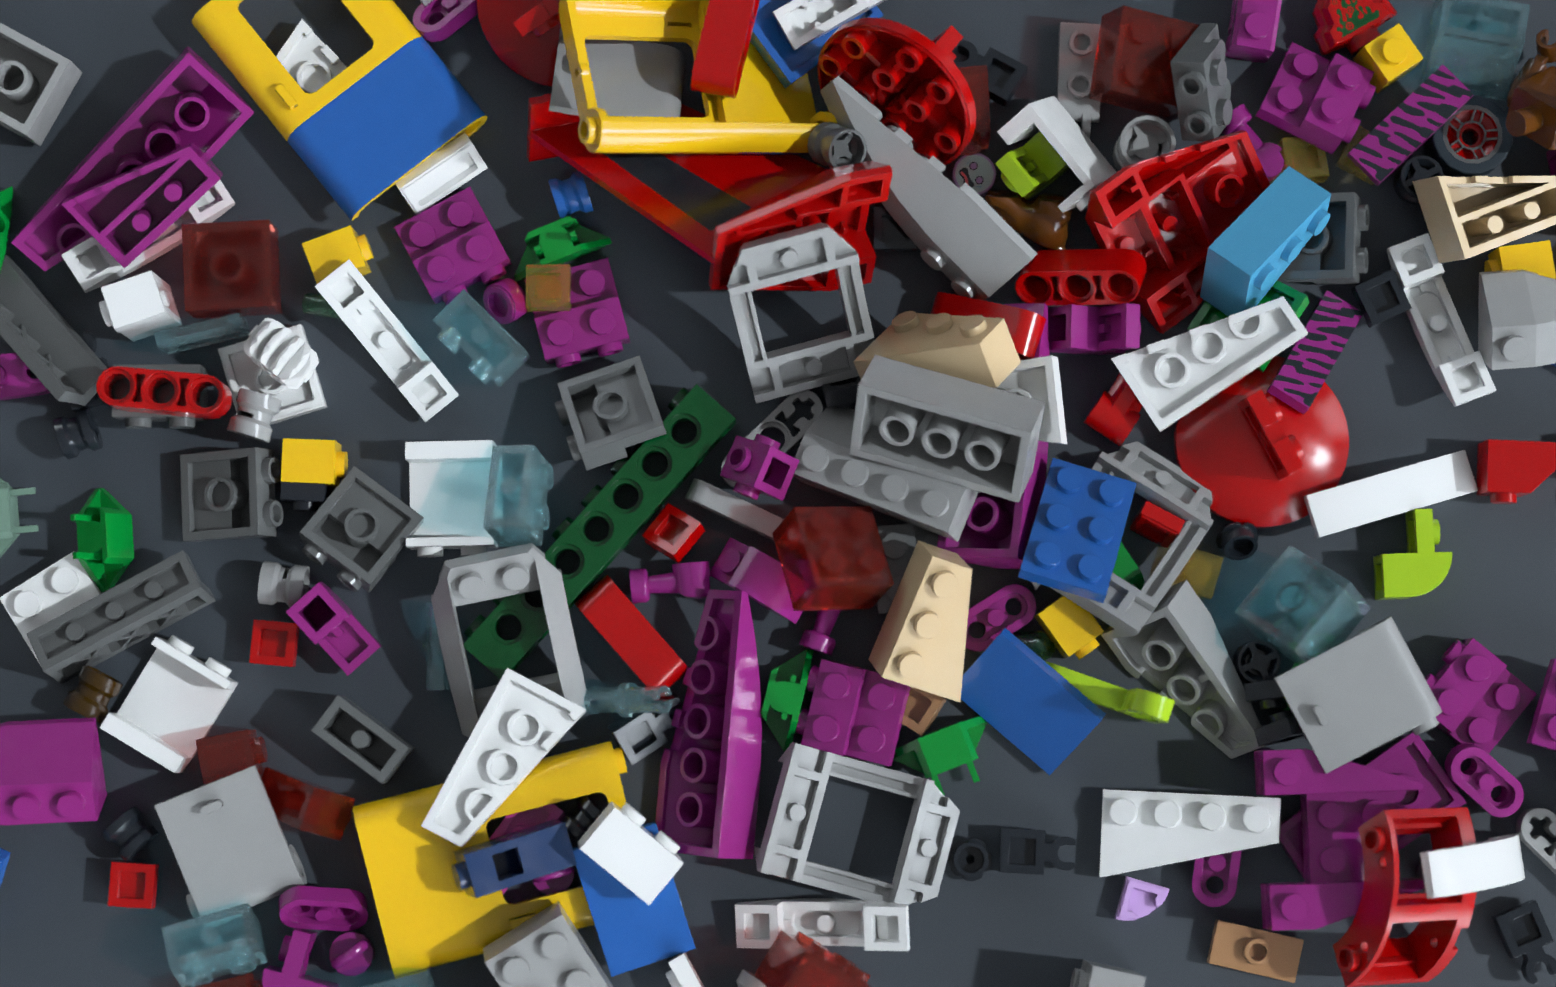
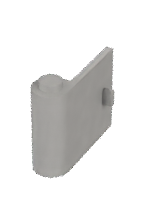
M560 27L549 111L579 116L562 28ZM585 40L598 108H603L608 116L680 117L686 65L685 56L680 50L669 45L646 41Z
M1391 616L1359 631L1352 638L1274 678L1325 774L1411 729L1414 735H1418L1439 724L1436 716L1442 713L1440 705Z
M256 765L154 805L190 891V894L186 895V901L195 920L202 918L205 924H210L280 896L290 888L298 885H307L302 862L292 844L288 845Z

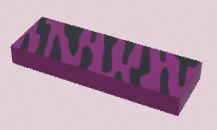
M1442 64L1348 153L1347 157L1378 186L1460 110L1474 94Z
M1327 290L1320 298L1304 326L1308 335L1294 343L1267 392L1304 415L1313 403L1361 319L1363 312Z

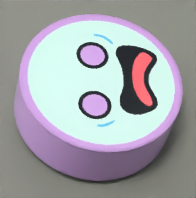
M969 153L962 156L956 162L952 172V181L958 188L966 183L980 196L988 193L996 178L994 164L988 157L980 153Z

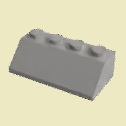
M828 407L805 431L795 458L800 461L793 475L800 482L951 540L959 541L979 491L849 454L855 410L852 408Z

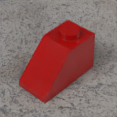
M1488 439L1477 444L1478 491L1476 495L1490 496V503L1516 504L1517 497L1532 493L1556 470V442Z

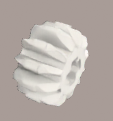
M264 318L259 325H256L248 334L249 337L243 344L246 356L253 363L289 389L297 390L304 382L306 383L319 364L317 353L311 349L310 345L279 321L271 318Z

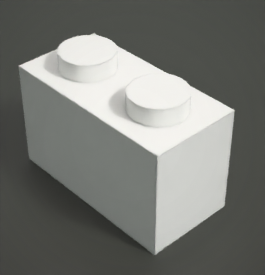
M153 271L101 287L105 300L99 302V307L108 327L113 326L117 333L123 334L133 342L182 325L169 284Z
M611 801L578 841L579 848L650 905L684 864L680 856L676 854L681 847L661 830L656 836L642 826L646 818L628 803H625L620 808Z

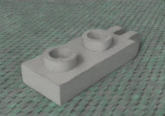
M1060 22L1056 98L1075 122H1081V129L1090 139L1091 123H1099L1103 24Z

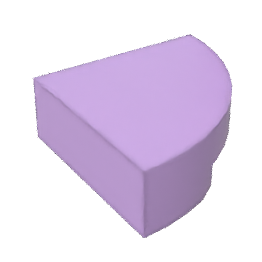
M1125 876L1114 919L1133 921L1149 915L1163 904L1168 895L1169 888Z

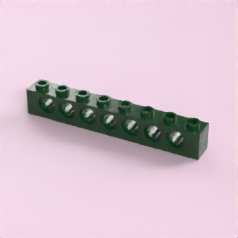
M697 384L690 392L684 387L668 404L667 407L672 412L663 421L667 434L642 442L643 444L632 456L627 452L628 457L617 460L610 469V472L614 475L604 488L598 484L593 487L580 503L585 509L574 521L567 517L551 535L556 541L544 554L545 559L556 569L557 559L562 553L573 551L580 557V566L576 572L570 575L562 574L569 610L574 605V602L589 589L736 424V418ZM687 422L696 428L697 435L692 442L679 444L672 438V431L679 423ZM651 455H661L668 461L667 470L657 477L647 475L643 470L644 461ZM622 487H632L639 494L637 504L630 509H621L615 505V494ZM594 519H603L609 524V534L600 542L590 541L585 534L586 526ZM528 592L494 599L493 602L498 606L487 618L479 615L464 632V635L468 637L464 643V648L500 680L507 668L515 671L549 633L544 606L539 608L532 607L528 602ZM507 616H515L521 622V632L513 640L502 639L498 631L501 620Z

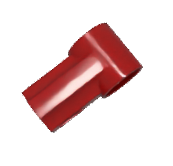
M1120 372L1109 391L1103 392L1084 421L1085 424L1118 446L1122 445L1141 416L1139 412L1143 407Z

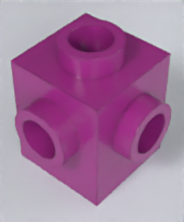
M756 434L754 440L736 435L720 476L736 483L733 491L745 497L758 500L759 495L763 494L783 501L800 460L778 450L781 443L766 436Z

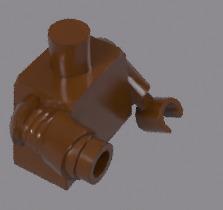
M1543 29L1536 36L1537 55L1535 58H1528L1511 85L1506 101L1509 111L1505 124L1512 136L1519 137L1525 135L1546 149L1556 150V67L1551 66L1547 68L1545 66L1546 63L1556 62V42L1552 45H1547L1549 30Z

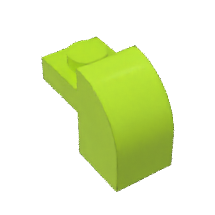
M1040 131L1025 145L1007 152L995 163L1002 172L1001 178L1005 185L1027 200L1041 192L1070 169Z
M1414 509L1405 513L1407 553L1380 554L1373 557L1375 600L1408 599L1420 596L1434 590L1447 576L1452 563V552H1435V545H1438L1440 542V524L1438 519H1433V509Z

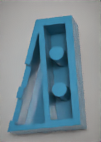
M1288 166L1208 247L1200 297L1228 317L1257 306L1290 263L1298 256L1313 235L1317 236L1327 225L1330 219V213L1327 211L1331 193Z

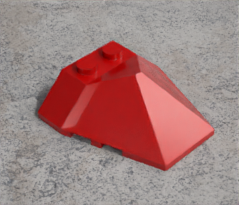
M1239 130L1123 167L1091 190L1085 219L1100 249H1133L1145 258L1147 272L1139 294L1132 303L1139 304L1142 315L1159 333L1164 334L1195 311L1203 301L1200 293L1208 247L1266 190L1270 183L1247 131ZM1118 274L1122 278L1130 279L1124 274Z

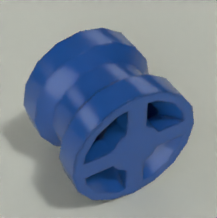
M580 171L572 172L570 178L564 180L556 177L548 180L560 219L571 216L572 213L577 211L584 213L594 211L583 175Z

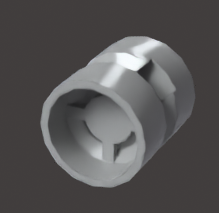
M1149 115L1136 117L1127 123L1114 145L1112 158L1115 168L1119 171L1125 166L1175 151L1176 139L1174 131L1167 122L1159 117Z

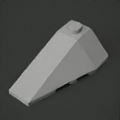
M1523 269L1479 272L1478 351H1480L1484 363L1491 370L1538 367L1556 363V279Z
M1187 580L1170 587L1137 636L1110 638L1115 630L1112 626L1102 633L1106 643L1131 675L1136 679L1141 675L1160 691L1159 695L1174 700V704L1191 717V725L1230 759L1265 747L1258 746L1254 729L1261 727L1251 703L1246 700L1245 689L1214 620Z

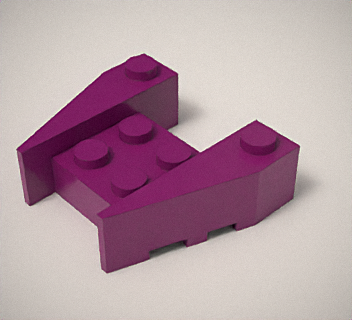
M1309 749L1254 751L1256 795L1300 794L1304 882L1260 883L1263 928L1271 931L1319 929L1356 915L1364 882V857L1358 827L1383 810L1396 809L1395 791L1424 790L1423 783L1353 762H1348L1325 774L1313 750ZM1399 871L1398 894H1410L1425 888L1424 879L1400 878Z

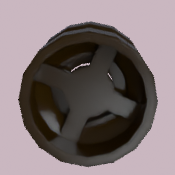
M84 664L78 674L79 683L76 689L68 692L63 704L86 718L96 717V722L103 723L108 714L107 704L111 698L119 694L123 683L98 669Z

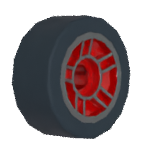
M1473 95L1460 110L1425 141V149L1428 156L1439 163L1443 174L1446 176L1472 177L1488 175L1506 159L1512 146V135L1508 132L1505 124L1506 112L1496 102L1483 96ZM1468 131L1473 133V145L1463 142V133L1466 134Z

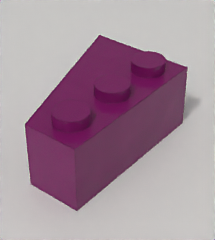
M191 142L66 198L61 205L125 269L222 178L223 173Z

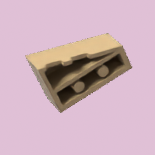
M1435 176L1412 181L1439 263L1465 260L1556 224V176Z
M906 311L894 317L892 324L853 361L860 379H862L874 356L878 355L993 388H997L1021 363L1004 318L983 317L982 315L957 316L949 315L948 313L923 314L914 311Z
M918 540L868 660L882 678L960 702L972 569L957 553Z

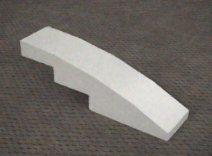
M792 0L773 11L772 14L793 50H796L886 0Z
M1462 450L1304 496V500L1316 538H1320L1478 491L1466 451Z

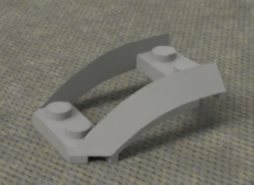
M817 223L746 242L740 247L727 288L756 404L820 387L823 384L835 383L859 376L853 361L875 339L861 278L858 253L828 224ZM834 269L848 331L766 352L751 291Z
M1138 441L1122 445L1119 451L1106 454L1102 451L1092 470L1137 483L1135 493L1185 520L1184 528L1141 590L1112 573L1107 595L1103 603L1052 588L1115 628L1110 638L1137 636L1214 522L1210 515L1212 491L1197 483L1184 473L1180 467ZM1032 582L1035 590H1037L1040 584Z
M533 543L446 560L440 571L439 581L434 594L431 595L447 677L462 735L470 737L498 685L474 689L457 617V606L541 590L558 672L528 679L585 708L586 712L591 709L561 569H556L545 559V554Z
M792 742L778 760L783 762L762 844L760 848L754 846L757 871L863 900L909 905L917 901L921 903L938 897L960 810L950 798L943 795L934 784L935 781ZM829 775L914 798L892 883L807 860Z

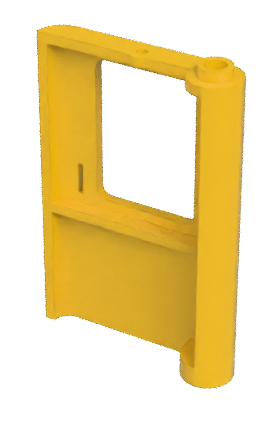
M611 741L543 758L462 848L421 826L444 783L353 806L355 824L389 960L395 977L481 955L485 946L557 901L560 902L576 929L595 925L582 886L516 903L507 902L503 897L502 890L479 898L466 895L465 890L460 891L453 877L452 865L457 863L454 851L488 841L489 837L486 826L492 819L601 792L606 795L608 804L613 801L622 808L626 803L620 774L628 773L621 747L613 749Z

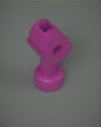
M1241 104L1233 109L1231 122L1224 128L1222 134L1227 135L1239 130L1247 131L1270 183L1283 169L1284 159L1280 153L1282 148L1277 144L1263 143L1247 124L1252 119L1251 113L1244 104Z
M709 561L671 565L672 572L648 576L645 568L629 569L632 603H646L650 600V594L679 593L689 599L707 598L710 589L709 577H711Z
M841 573L830 574L825 578L822 586L818 585L816 595L820 605L813 630L805 629L803 631L799 645L832 656L836 640L830 637V634L840 612L848 608L854 599L851 597L852 582L846 575Z

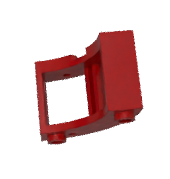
M1468 807L1383 810L1358 827L1364 857L1362 896L1351 926L1340 940L1333 944L1337 965L1340 968L1345 987L1429 982L1456 955L1458 948L1455 946L1461 928H1469L1477 892L1437 898H1427L1426 893L1398 894L1399 854L1396 835L1430 834L1432 850L1474 844L1476 839ZM1419 922L1409 936L1388 938L1393 923Z

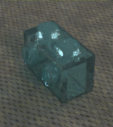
M464 289L433 319L441 330L436 337L454 355L461 349L472 360L467 368L485 385L492 380L500 388L530 358L526 349Z
M535 445L492 447L483 528L500 547H514L533 543L535 546H542L543 530H547L549 527L550 514L546 502L547 492L552 489L554 484V471L552 465L547 462Z
M249 903L162 927L169 968L181 987L205 986L211 983L214 978L230 973L236 975L246 974L255 970L258 965L268 963L261 925Z

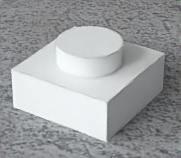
M686 952L669 959L668 963L671 970L665 974L672 987H704Z

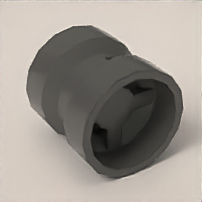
M823 122L817 125L811 131L808 138L807 148L809 155L815 162L826 167L835 168L860 163L866 157L867 145L861 133L834 122Z

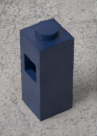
M553 819L454 851L457 863L452 865V873L460 891L465 890L466 895L479 898L577 864L565 822Z

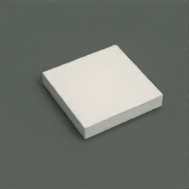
M302 324L289 327L293 333L308 344ZM245 341L218 349L229 389L232 393L236 413L239 407L236 398L240 388L266 394L282 401L279 413L272 417L270 425L327 408L316 368L306 383L304 382L297 390L289 389L262 371L258 365L246 356L243 348Z

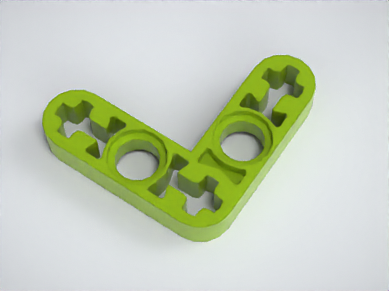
M1046 662L1094 704L1153 724L1168 723L1175 703L1170 698L1140 688L1127 690L1074 670Z

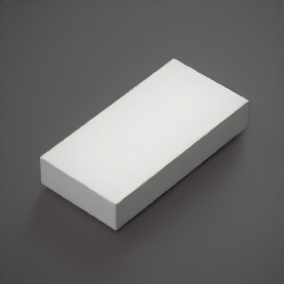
M463 133L398 181L396 186L417 215L488 167L466 133Z

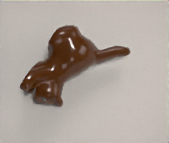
M988 191L985 201L1017 233L1024 235L1043 248L1067 250L1065 245L1069 233L1068 222L1071 219L1073 209L1062 213L1058 208V205L1066 199L1064 196L1043 193L1036 199L1029 201L1021 197L1019 193L1012 191Z

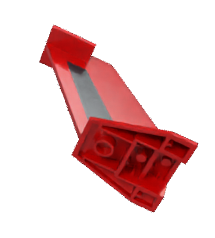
M551 93L529 98L528 161L560 157L711 262L709 275L711 290H728L727 285L740 247L744 243L817 223L828 224L857 251L860 260L859 266L862 283L868 284L872 282L876 254L865 228L870 204L888 200L893 174L890 165L866 161L826 169L797 155L591 153L579 138V116L549 111ZM681 104L680 117H705V114ZM833 269L758 290L834 291L838 290L835 270Z

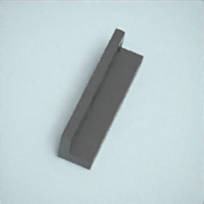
M5 255L0 273V335L57 401L85 406L97 393L96 383L98 377L108 368L10 256Z
M182 550L26 635L42 670L62 684L77 676L84 664L94 667L216 600L212 591L200 580L189 555Z

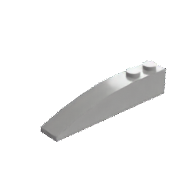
M835 77L820 90L829 112L835 116L837 123L843 127L858 131L864 137L867 151L863 162L874 161L891 166L893 174L888 200L881 203L912 242L922 251L920 253L922 259L933 269L941 270L952 281L951 287L959 296L979 300L989 298L1037 255L1020 235L974 189L966 183L958 188L943 175L942 172L946 166L934 156L930 159L920 156L913 150V138L900 127L882 124L880 122L882 119L881 111L841 77Z

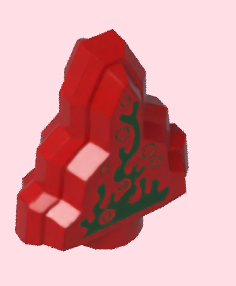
M1317 0L1312 15L1318 30L1313 37L1322 55L1345 46L1351 55H1355L1365 45L1381 35L1378 27L1397 15V11L1388 0Z

